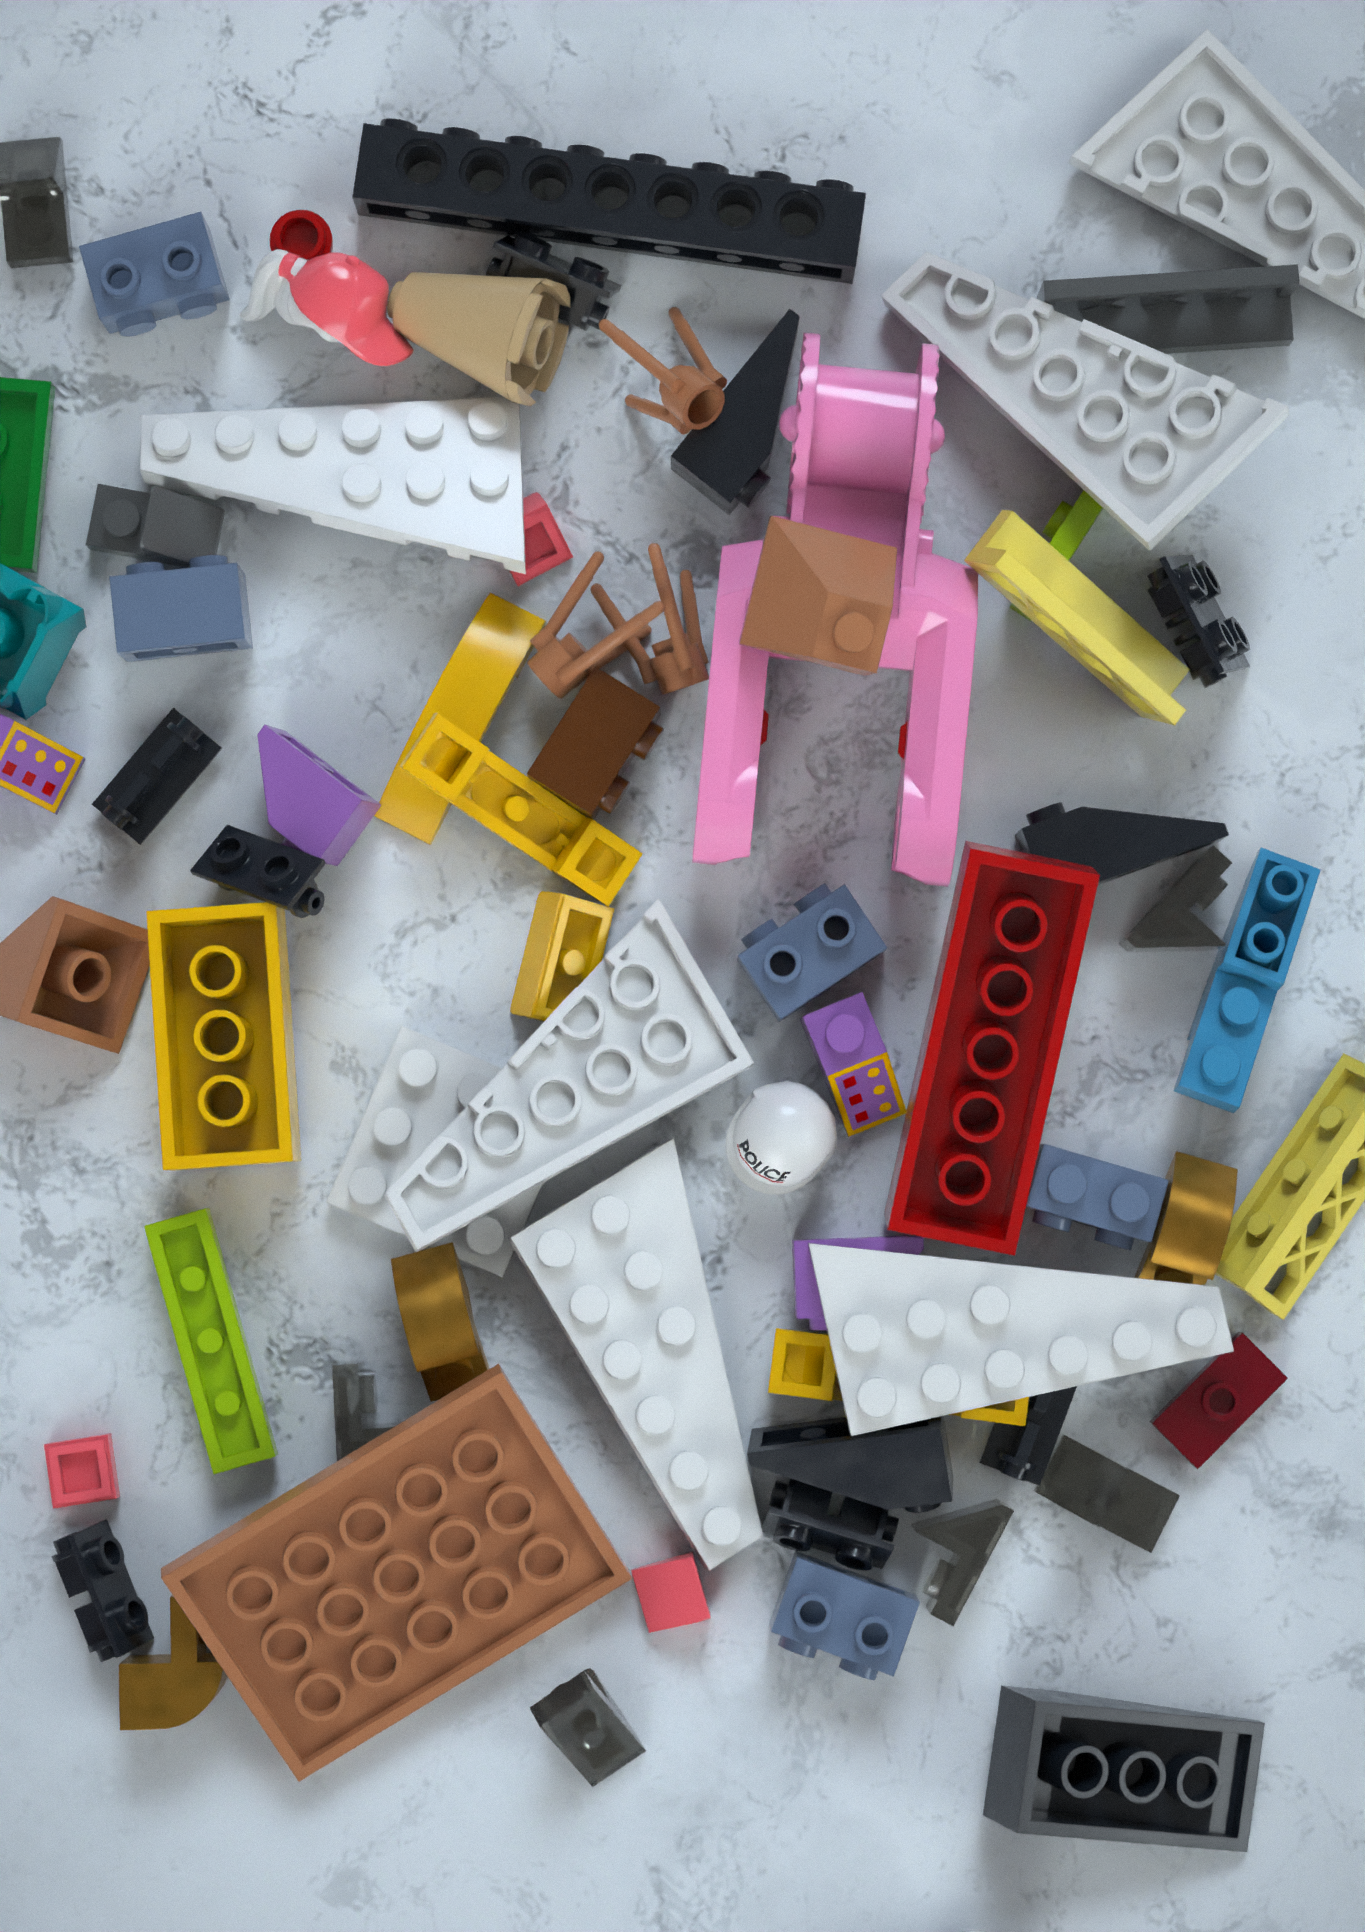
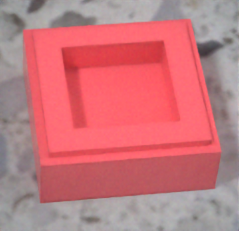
M111 1433L44 1444L53 1509L120 1497Z

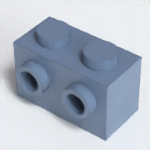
M202 212L79 246L98 317L109 334L119 332L124 337L141 335L153 330L157 326L156 321L179 314L182 319L187 320L201 318L217 310L216 304L230 300L212 234Z
M207 555L190 559V568L165 570L163 563L144 562L127 566L126 575L109 576L117 653L126 662L253 649L246 577L238 563H228L227 557L223 555Z
M824 883L794 904L800 913L779 928L774 920L770 919L741 939L747 949L737 956V961L778 1022H781L887 950V946L845 884L831 892L826 883Z
M1040 1144L1026 1208L1035 1210L1032 1219L1034 1223L1068 1233L1072 1221L1097 1228L1094 1237L1095 1241L1131 1251L1134 1239L1152 1242L1169 1180L1051 1145Z
M795 1551L769 1625L771 1632L781 1635L778 1645L786 1650L805 1657L814 1658L817 1649L841 1657L839 1667L859 1677L875 1680L878 1671L894 1677L920 1601L916 1594Z

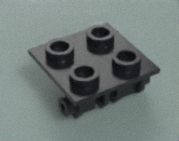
M1193 555L1164 556L1159 560L1163 567L1147 576L1152 585L1147 591L1162 618L1171 615L1183 607L1185 608V612L1165 623L1167 630L1188 620H1191L1194 626L1192 630L1173 640L1175 646L1182 645L1198 636L1200 637V641L1179 651L1185 664L1190 669V675L1193 680L1200 678L1204 688H1207L1228 677L1226 674L1228 672L1244 670L1250 667L1244 655L1245 652L1250 650L1248 639L1238 621L1234 617L1226 619L1215 599L1216 596L1221 594V589L1209 565L1204 560L1197 563Z

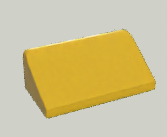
M546 891L539 893L510 1007L511 1014L544 1022L566 997L602 961L615 908L562 893Z

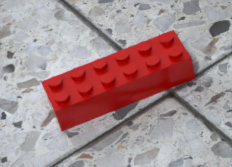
M965 841L884 1215L887 1230L1015 1256L1100 874L1093 867Z

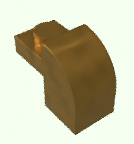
M1178 1151L1175 1152L1165 1177L1169 1182L1152 1242H1148L1134 1278L1205 1285L1208 1279H1214L1231 1225L1238 1169Z
M453 1242L421 1250L417 1253L414 1252L392 1258L391 1265L395 1291L416 1371L421 1373L430 1402L436 1401L490 1369L474 1323L469 1290Z
M173 1595L170 1597L171 1654L129 1655L119 1664L120 1730L168 1729L182 1725L199 1715L211 1703L224 1686L228 1677L213 1654L206 1653L205 1642Z

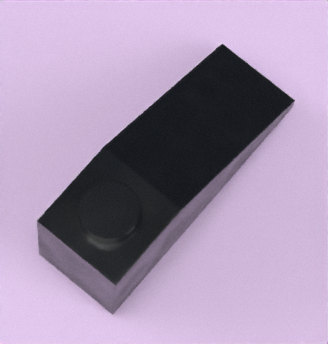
M791 309L786 312L723 390L725 395L724 406L716 420L700 430L692 429L671 455V470L729 516L740 502L749 508L762 494L771 480V477L765 471L770 463L800 318Z
M1062 802L1027 814L1029 826L1021 828L1015 835L1023 853L1093 867L1100 874L1098 885L1217 843L1229 836L1225 823L1091 807H1079L1065 812Z
M944 1416L854 1436L850 1435L846 1417L753 1428L751 1431L747 1451L750 1466L887 1510L904 1508L908 1512L922 1513L934 1510L942 1503L952 1502L954 1476Z

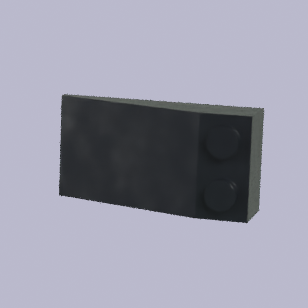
M1001 1685L983 1815L1020 1834L1247 1852L1265 1723L1259 1720L1062 1691Z

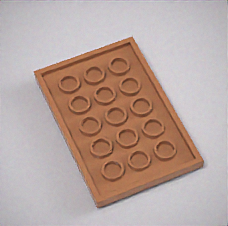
M499 1364L161 1568V1579L298 1782L632 1579L627 1566Z

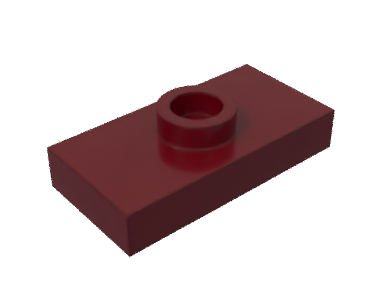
M1238 1332L1231 1339L1234 1352L1214 1356L1149 1421L1196 1469H1199L1288 1379L1243 1332Z

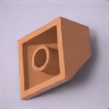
M769 516L739 645L863 676L877 673L893 609L897 548Z
M52 896L0 943V1016L119 1054L150 966L148 930Z

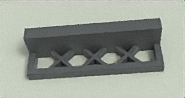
M1298 264L1046 280L1043 281L1036 299L1053 305L1054 311L1080 322L1083 319L1165 354L1290 346L1294 340L1290 296L1299 285Z

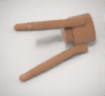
M672 307L668 314L697 368L695 366L678 365L668 369L624 331L617 328L609 320L602 319L599 322V329L660 381L659 392L663 405L629 394L625 398L627 406L671 424L683 435L689 433L691 429L700 430L716 420L724 406L725 395L722 389L726 386L727 379L713 367L679 308Z
M652 543L648 547V553L659 597L665 605L664 615L671 638L651 645L655 655L651 659L635 634L623 643L637 663L644 685L657 681L661 694L665 695L708 680L709 676L704 664L709 663L702 643L692 574L689 570H683L679 576L687 632L684 633L661 548L657 543ZM598 583L593 584L590 588L592 595L614 630L618 629L626 623L625 619L603 587Z
M599 551L592 554L547 625L530 640L538 652L527 663L543 684L559 699H563L572 689L577 688L585 681L595 666L600 669L628 651L623 642L635 634L639 642L648 637L652 632V628L648 623L663 613L665 605L661 601L654 602L588 651L571 633H568L560 640L556 635L604 560L603 553Z

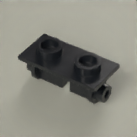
M517 232L515 238L506 236L494 242L492 248L505 253V257L502 260L494 256L485 275L543 278L566 285L570 295V307L560 305L558 318L585 331L590 326L599 329V322L607 318L610 309L609 306L600 303L602 296L609 299L618 293L622 286L607 279L610 271L602 265L581 257H574L572 263L549 254L552 248L551 244L524 232Z
M172 708L92 805L110 822L141 845L223 748L175 708Z
M230 825L224 827L190 870L192 875L216 883L224 890H235L277 907L290 910L292 915L299 918L317 915L322 910L325 901L323 892L319 891L314 880L326 864L324 859Z
M1077 1386L1030 1396L1026 1426L994 1422L979 1463L997 1469L1001 1473L1024 1482L1028 1481L1040 1486Z
M791 1478L788 1484L775 1481L769 1505L780 1508V1510L770 1507L761 1527L763 1533L773 1535V1541L776 1544L800 1552L809 1551L810 1548L835 1555V1560L838 1563L855 1570L867 1571L871 1570L872 1567L883 1569L895 1545L881 1540L893 1542L899 1518L888 1515L889 1510L847 1496L843 1499L839 1517L827 1514L833 1492Z
M107 1519L53 1541L57 1554L51 1557L56 1564L68 1597L70 1598L88 1591L92 1600L91 1603L74 1610L90 1653L96 1651L100 1662H103L113 1657H121L154 1639L148 1623L147 1609L143 1601L137 1596L124 1563L123 1549L119 1541L113 1536Z

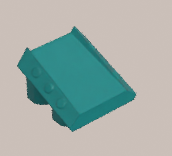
M1 563L0 708L7 709L27 720L47 705L46 697L79 632L87 628L83 608Z

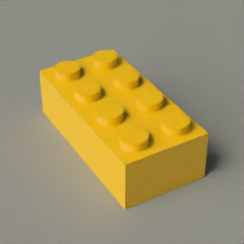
M263 902L146 911L163 1170L176 1171L302 1161L285 909Z

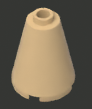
M412 272L403 282L398 281L392 288L388 299L387 313L390 318H393L394 330L401 336L511 402L532 406L536 401L530 394L534 389L546 392L561 362L568 337L569 325L558 322L559 306L570 307V295L566 285L551 279Z

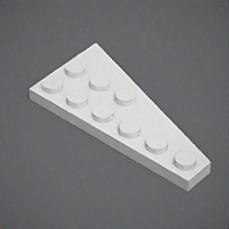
M1208 29L1071 156L1069 164L1263 266L1298 264L1299 285L1365 319V190Z
M925 252L881 295L884 305L926 344L938 345V354L946 363L1149 551L1289 416L1288 406L1270 398L1264 401L1236 389L1233 382L1214 374L1208 377L1176 363L1174 357L1088 320L1083 319L1082 322L1054 311L1053 305L1032 296L1030 300L996 286L994 280L929 252Z
M505 397L141 415L140 471L144 483L214 500L221 496L255 503L256 510L279 515L281 510L310 516L314 524L405 546L413 541L447 549V554L451 557L471 561L472 556L502 562L506 570L526 574L520 404L513 403Z
M659 898L622 940L620 939L605 955L604 959L583 982L566 997L516 1051L493 1079L468 1103V1106L442 1134L437 1136L385 1192L388 1204L416 1253L752 1067L754 1061Z
M673 1138L507 1239L704 1569L710 1571L763 1537V1532Z
M808 1243L851 1436L1234 1352L1220 1287Z

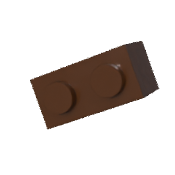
M595 666L528 770V778L585 817L594 820L601 809L611 814L630 785V782L622 776L635 756L645 761L664 731L663 727L656 724L661 716L660 706Z

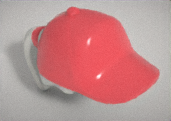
M277 249L269 252L257 266L248 305L240 313V317L243 320H260L276 308L286 322L312 328L328 342L340 341L360 359L378 366L398 364L409 358L414 351L409 342L394 330L393 324L387 318L389 296L387 280L383 275L356 256L331 252L306 260L297 254Z

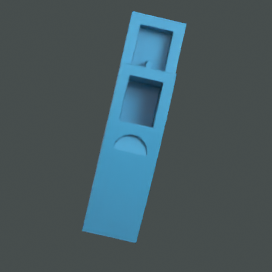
M1264 848L1258 850L1201 996L1187 1040H1190L1173 1090L1174 1092L1233 1114L1240 1108L1277 991L1284 985L1321 869Z

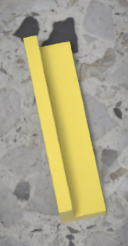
M1002 510L964 561L1139 716L1176 725L1186 709L1170 695L1190 669L1014 511Z
M1343 1053L1231 1220L1226 1244L1215 1275L1244 1291L1270 1313L1282 1320L1285 1319L1365 1200L1364 1063ZM1358 1158L1356 1172L1348 1183L1342 1185L1344 1170L1351 1160ZM1322 1211L1321 1224L1313 1235L1306 1237L1307 1225L1315 1213ZM1287 1264L1286 1276L1273 1295L1265 1290V1287L1278 1268Z

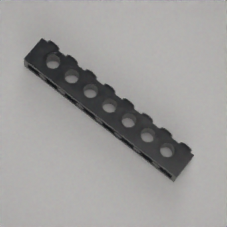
M383 119L380 125L363 123L352 196L357 213L360 216L515 237L517 232H524L547 242L853 284L866 193L853 191L854 187L844 181L824 179L817 181L816 186L792 183L790 176L775 171H758L754 173V177L729 174L727 167L711 162H696L692 164L691 168L666 165L667 161L664 158L646 153L632 154L629 160L604 157L605 153L601 149L588 145H570L567 147V151L542 148L541 142L524 136H509L505 138V142L482 140L478 133L459 127L444 128L442 134L418 131V127L415 124L401 119ZM422 161L433 162L441 168L437 177L427 183H417L407 177L410 169ZM482 170H493L503 177L501 184L489 192L475 190L470 186V181L476 173ZM547 178L556 179L566 187L561 196L550 201L541 200L532 193L535 184ZM606 187L619 188L628 196L626 202L616 209L602 208L594 201L595 195ZM667 196H679L689 203L690 209L681 217L668 218L656 209L658 202ZM739 204L746 207L753 217L743 226L732 227L725 224L718 214L728 205ZM791 213H803L811 218L815 227L811 232L797 236L788 233L782 227L781 221Z

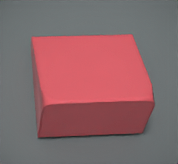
M538 492L523 498L526 574L509 570L517 586L573 558L547 503Z
M693 1551L631 1569L649 1633L711 1619L710 1609Z

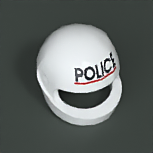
M784 1081L761 1086L752 1091L730 1123L726 1136V1155L735 1175L745 1185L755 1191L776 1195L793 1192L812 1180L834 1154L837 1141L835 1117L828 1103L816 1091L803 1084Z

